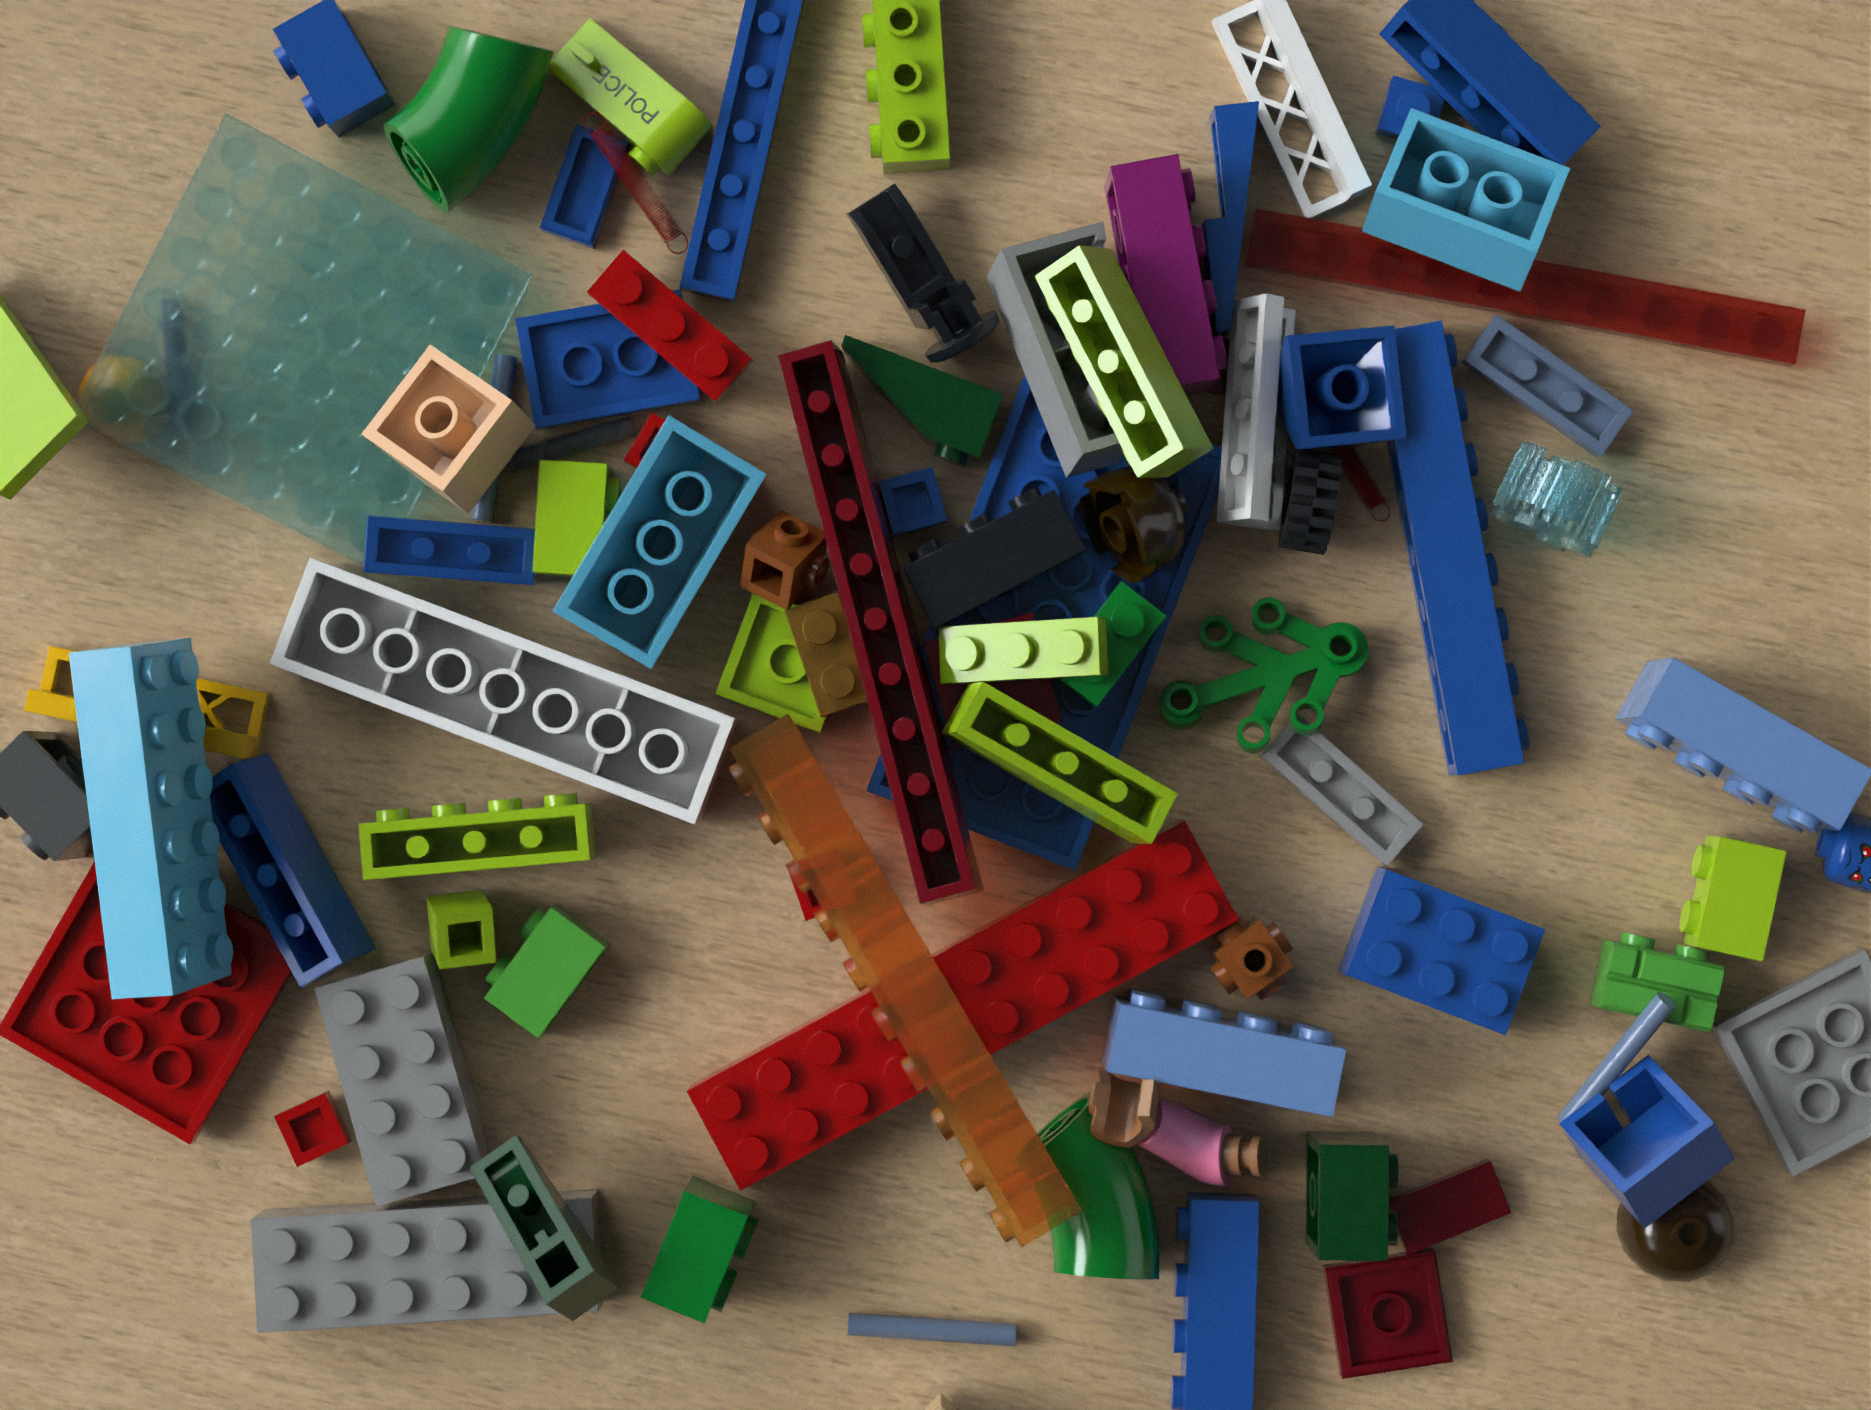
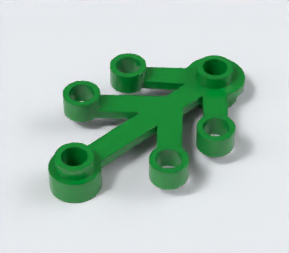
M1272 597L1262 598L1253 606L1252 624L1254 628L1265 635L1279 633L1308 649L1286 655L1233 631L1231 623L1225 617L1220 615L1209 616L1202 621L1199 628L1201 645L1207 651L1213 653L1223 651L1254 665V667L1198 686L1187 681H1177L1169 684L1162 691L1159 699L1161 717L1171 728L1187 730L1200 722L1204 708L1264 689L1251 716L1244 718L1239 723L1236 736L1237 743L1243 751L1251 754L1260 753L1269 745L1270 728L1295 678L1317 671L1306 698L1296 701L1290 710V725L1292 729L1303 736L1313 735L1323 725V710L1339 678L1350 677L1359 672L1365 665L1369 651L1367 639L1360 629L1349 623H1332L1322 629L1286 613L1284 605ZM1264 609H1273L1278 613L1279 618L1276 622L1267 624L1262 622L1258 615ZM1217 626L1224 629L1227 634L1224 639L1215 642L1206 637L1207 630ZM1336 641H1344L1349 644L1351 651L1345 656H1337L1332 653L1330 646ZM1185 694L1192 699V704L1187 709L1178 710L1172 706L1171 701L1176 695ZM1303 709H1310L1316 713L1317 720L1310 725L1301 724L1296 718L1297 713ZM1249 727H1257L1263 731L1264 737L1257 743H1250L1244 739L1243 732Z

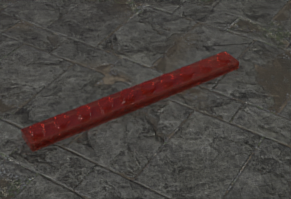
M1256 208L1254 211L1244 264L1245 267L1786 367L1796 365L1806 311L1800 308L1535 259L1519 292L1362 232L1361 227Z

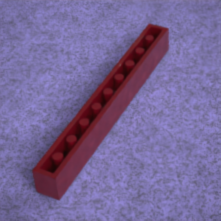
M833 340L778 355L920 904L932 905L984 891L945 738L941 734L942 727L844 353Z

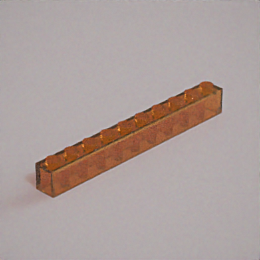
M786 714L729 748L737 761L736 764L729 767L734 779L746 797L755 792L766 810L757 816L762 827L774 845L783 840L794 858L785 864L802 894L812 889L821 904L822 909L815 912L814 915L831 943L840 938L851 957L842 963L859 992L869 987L880 1007L871 1012L888 1041L898 1036L909 1057L900 1061L906 1074L917 1091L927 1086L938 1107L930 1111L934 1122L946 1141L957 1137L968 1157L959 1161V1164L976 1192L986 1187L997 1208L988 1213L1004 1241L1007 1243L1016 1238L1020 1247H1024L1083 1212L795 721L789 714Z

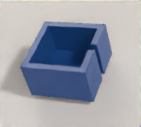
M1649 1055L1608 1085L1630 1122L1627 1127L1622 1128L1606 1099L1600 1093L1559 1123L1580 1158L1644 1228L1652 1224L1735 1159L1716 1124Z

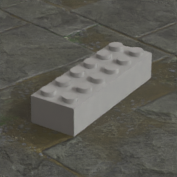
M599 1189L558 1191L603 1258ZM486 1196L394 1201L377 1207L375 1203L265 1209L251 1219L257 1333L560 1314L544 1302ZM605 1299L587 1312H598Z

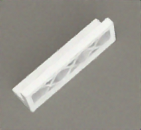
M1253 0L1214 18L1211 23L1248 102L1259 101L1257 122L1304 223L1365 195L1372 186V183L1287 1ZM1257 15L1266 35L1260 53L1238 46L1229 27ZM1269 44L1277 60L1265 56ZM1244 59L1256 63L1252 75ZM1262 65L1284 73L1289 87L1283 104L1260 95L1255 82ZM1292 95H1294L1300 110L1289 106ZM1267 109L1279 113L1275 125ZM1285 115L1307 123L1312 133V138L1306 154L1284 146L1278 133ZM1316 144L1324 160L1312 156ZM1291 159L1302 163L1298 174ZM1310 165L1329 172L1339 193L1311 205L1302 185L1308 166Z
M1266 293L1234 300L1229 341L1218 494V523L1267 531L1281 530L1287 429L1276 409L1279 365L1283 339L1285 336L1294 335L1296 310L1285 308L1284 297Z

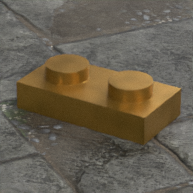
M838 592L784 610L820 717L867 702L847 620Z

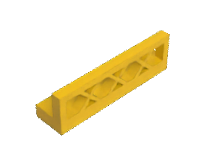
M49 646L40 689H28L24 711L77 722L74 696L55 692L62 660L70 662L69 653L77 651ZM197 678L198 701L202 706L200 710L204 716L207 715L214 725V727L206 725L203 737L204 750L243 759L257 757L271 694ZM203 691L222 696L210 703ZM233 698L254 702L247 734L227 730L215 709Z

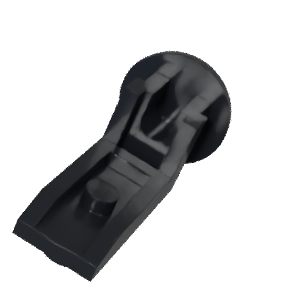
M896 184L890 185L847 213V216L914 326L920 329H932L939 340L924 354L931 363L943 362L967 351L986 338L997 327L1000 321L997 312L994 310L979 315L972 303L976 298L965 280H955L911 205Z

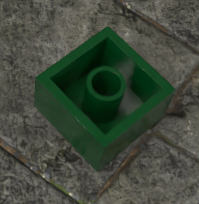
M1306 1131L1305 1243L1318 1260L1388 1261V1245H1397L1398 1218L1396 1211H1389V1188H1397L1398 1157L1397 1154L1390 1153L1389 1145L1373 1132Z

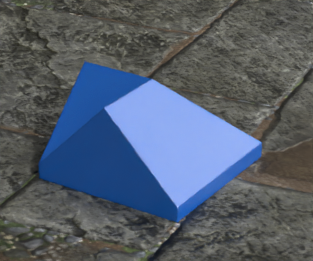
M1395 325L1297 334L1284 337L1280 354L1276 409L1296 450L1336 449L1407 438Z

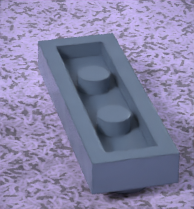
M1497 314L1492 317L1461 361L1463 365L1596 458L1604 454L1634 411Z

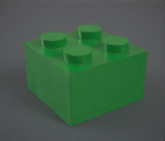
M692 1176L679 1201L640 1298L704 1324L710 1309L722 1312L738 1272L728 1267L731 1257L733 1255L741 1259L744 1258L759 1220L749 1215L754 1200Z

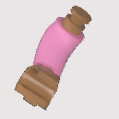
M1099 1069L1098 1082H1095L1091 1087L1088 1107L1089 1113L1092 1114L1090 1130L1096 1139L1118 1147L1130 1148L1137 1144L1191 1178L1204 1184L1228 1186L1233 1176H1244L1247 1170H1250L1254 1177H1263L1265 1175L1268 1149L1263 1135H1254L1251 1142H1247L1245 1135H1233L1232 1129L1228 1124H1219L1205 1115L1160 1098L1159 1086L1155 1079H1142V1084L1140 1085L1136 1082L1121 1080L1112 1073Z

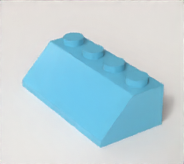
M668 415L552 612L652 669L764 480L766 473Z

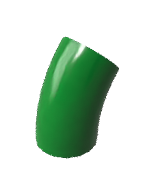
M448 26L438 59L425 83L400 112L384 123L385 134L400 163L422 193L438 209L443 212H449L471 195L497 169L515 145L540 97L554 51L497 36Z
M1088 1092L1048 1122L1025 1145L1016 1158L1018 1165L1028 1176L1039 1195L1045 1210L1052 1237L1054 1272L1115 1279H1160L1159 1240L1156 1218L1146 1178L1133 1147L1110 1145L1096 1139L1091 1134L1092 1114L1089 1113L1088 1108L1091 1092Z

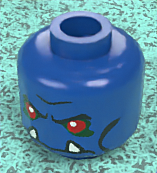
M1850 812L1841 830H1821L1815 848V856L1823 858V873L1829 881L1865 893H1871V818Z

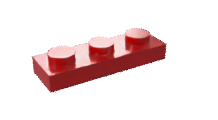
M625 250L619 253L587 291L591 298L716 404L753 362L750 356Z

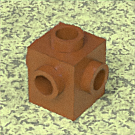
M783 510L779 511L765 526H757L751 533L745 547L740 587L788 610L810 587L816 589L827 574L830 560L825 557L827 543L823 530Z
M1241 916L1238 918V921L1220 930L1215 935L1218 943L1211 947L1209 951L1217 962L1209 968L1229 995L1238 990L1247 1000L1255 994L1260 1000H1263L1288 982L1284 973L1294 966L1286 957V954L1293 950V947L1274 922L1265 927L1259 919L1253 917L1246 922ZM1250 950H1260L1264 955L1263 965L1255 971L1248 970L1244 964L1245 955Z

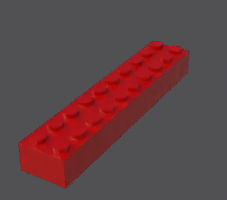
M1179 819L1160 829L1152 844H1133L694 1082L687 1089V1093L741 1191L1235 923L1239 919L1186 821Z

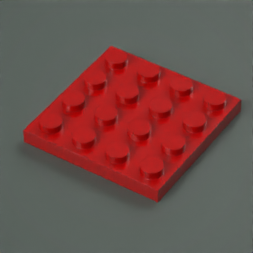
M94 861L0 1023V1036L190 1145L198 1138L292 972L266 924L225 902L226 931L233 946L232 975L174 996L112 999Z

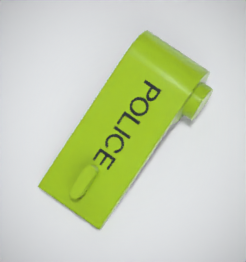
M591 18L587 20L551 60L549 72L624 134L634 146L628 153L629 156L652 177L659 170L669 176L713 128L712 123L693 103Z

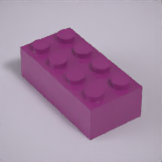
M1178 154L1111 166L1104 189L1118 264L1186 396L1207 393L1219 381L1222 370L1227 369V359L1222 336L1212 337L1210 327L1211 314L1217 312L1216 299L1211 279L1202 281L1199 268L1201 266V258L1206 257V246L1201 224L1191 225L1190 220L1191 203L1196 201L1191 169H1181Z

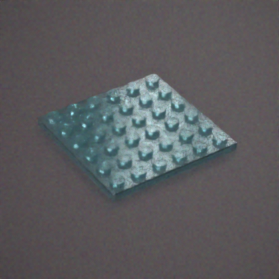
M225 113L76 403L89 420L86 424L87 426L363 565L367 515L408 518L425 483L365 438L362 432L429 345H432L480 378L532 274Z

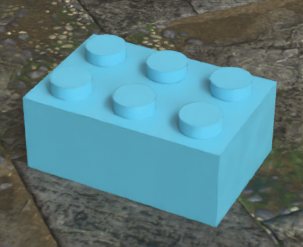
M1411 108L1375 191L1362 232L1520 292L1536 257L1570 168Z

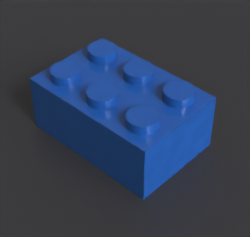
M1376 867L1338 971L1506 1035L1545 929L1388 869Z

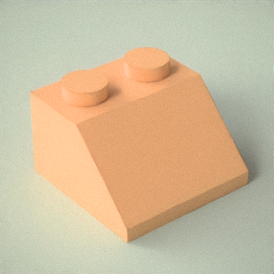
M429 345L362 432V435L431 489L469 514L536 425L510 398L432 345Z

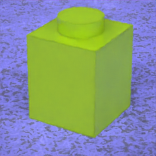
M482 889L426 896L430 950L439 969L496 963L493 909Z

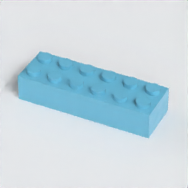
M191 638L131 643L70 652L69 659L112 999L174 996L232 975L233 946L226 931L224 915L226 889L219 873L217 857L219 832L213 823L210 799L213 783L211 772L206 766L203 742L206 724L204 715L199 709L196 684L199 666L197 658L192 651Z

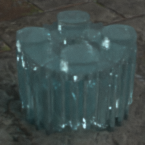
M1522 441L1492 503L1493 508L1489 516L1512 528L1520 529L1522 526L1535 532L1534 539L1562 552L1568 549L1581 556L1591 558L1615 511L1623 488L1617 484H1610V475L1601 472L1599 469L1578 460L1572 462L1558 456H1552L1549 460L1544 457L1547 448L1535 443Z

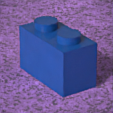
M323 0L273 28L282 45L273 51L291 80L300 76L309 92L301 100L318 128L327 124L340 137L396 105L344 12L335 0Z

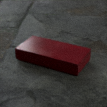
M1488 1159L1389 1198V1211L1397 1212L1398 1236L1407 1255L1512 1213L1492 1163Z

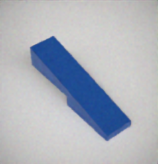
M1259 101L1214 106L1209 117L1221 217L1204 220L1201 226L1206 246V257L1203 258L1205 280L1211 279L1217 308V312L1211 314L1210 327L1212 337L1221 335L1222 338H1225L1231 330Z

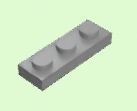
M1297 713L1296 718L1301 724L1310 725L1309 722ZM1289 720L1271 740L1267 748L1259 754L1263 760L1384 866H1388L1424 825L1319 731L1310 736L1300 735L1292 729Z

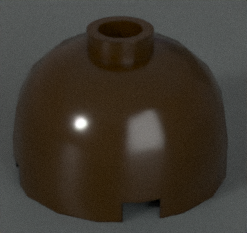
M1131 466L1105 472L1084 484L1083 487L1090 489L1088 494L1080 497V509L1084 526L1098 554L1101 555L1109 551L1112 557L1119 563L1110 568L1119 578L1129 583L1141 582L1160 572L1173 561L1184 544L1186 532L1185 514L1187 512L1185 498L1175 485L1169 484L1163 477L1137 478Z
M1709 1180L1646 1228L1635 1219L1622 1203H1620L1617 1209V1234L1624 1252L1641 1270L1663 1281L1690 1282L1709 1275L1725 1260L1733 1242L1734 1220L1725 1197Z

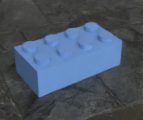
M1674 657L1646 662L1615 718L1628 726L1625 733L1628 738L1651 750H1655L1657 746L1665 750H1671L1677 754L1673 762L1679 767L1701 778H1704L1705 774L1724 780L1726 782L1722 788L1724 792L1749 805L1757 802L1764 806H1770L1775 809L1771 815L1772 819L1799 833H1802L1803 829L1814 834H1818L1820 829L1841 830L1871 776V769Z
M1129 989L1127 998L1114 996L1101 1062L1107 1072L1141 1079H1155L1156 1082L1333 1117L1346 1049L1333 1041L1334 1033L1326 1031V1028L1293 1022L1292 1031L1277 1029L1278 1022L1271 1020V1017L1246 1011H1238L1237 1020L1221 1017L1222 1011L1216 1009L1217 1006L1191 1000H1183L1182 1009L1165 1006L1166 999L1161 998L1162 995L1137 989Z

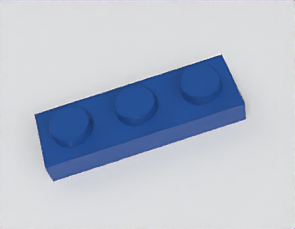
M367 515L363 572L534 585V573L532 570L535 528Z

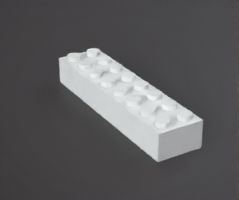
M309 558L269 663L692 824H698L701 821L739 720L738 718L313 558Z

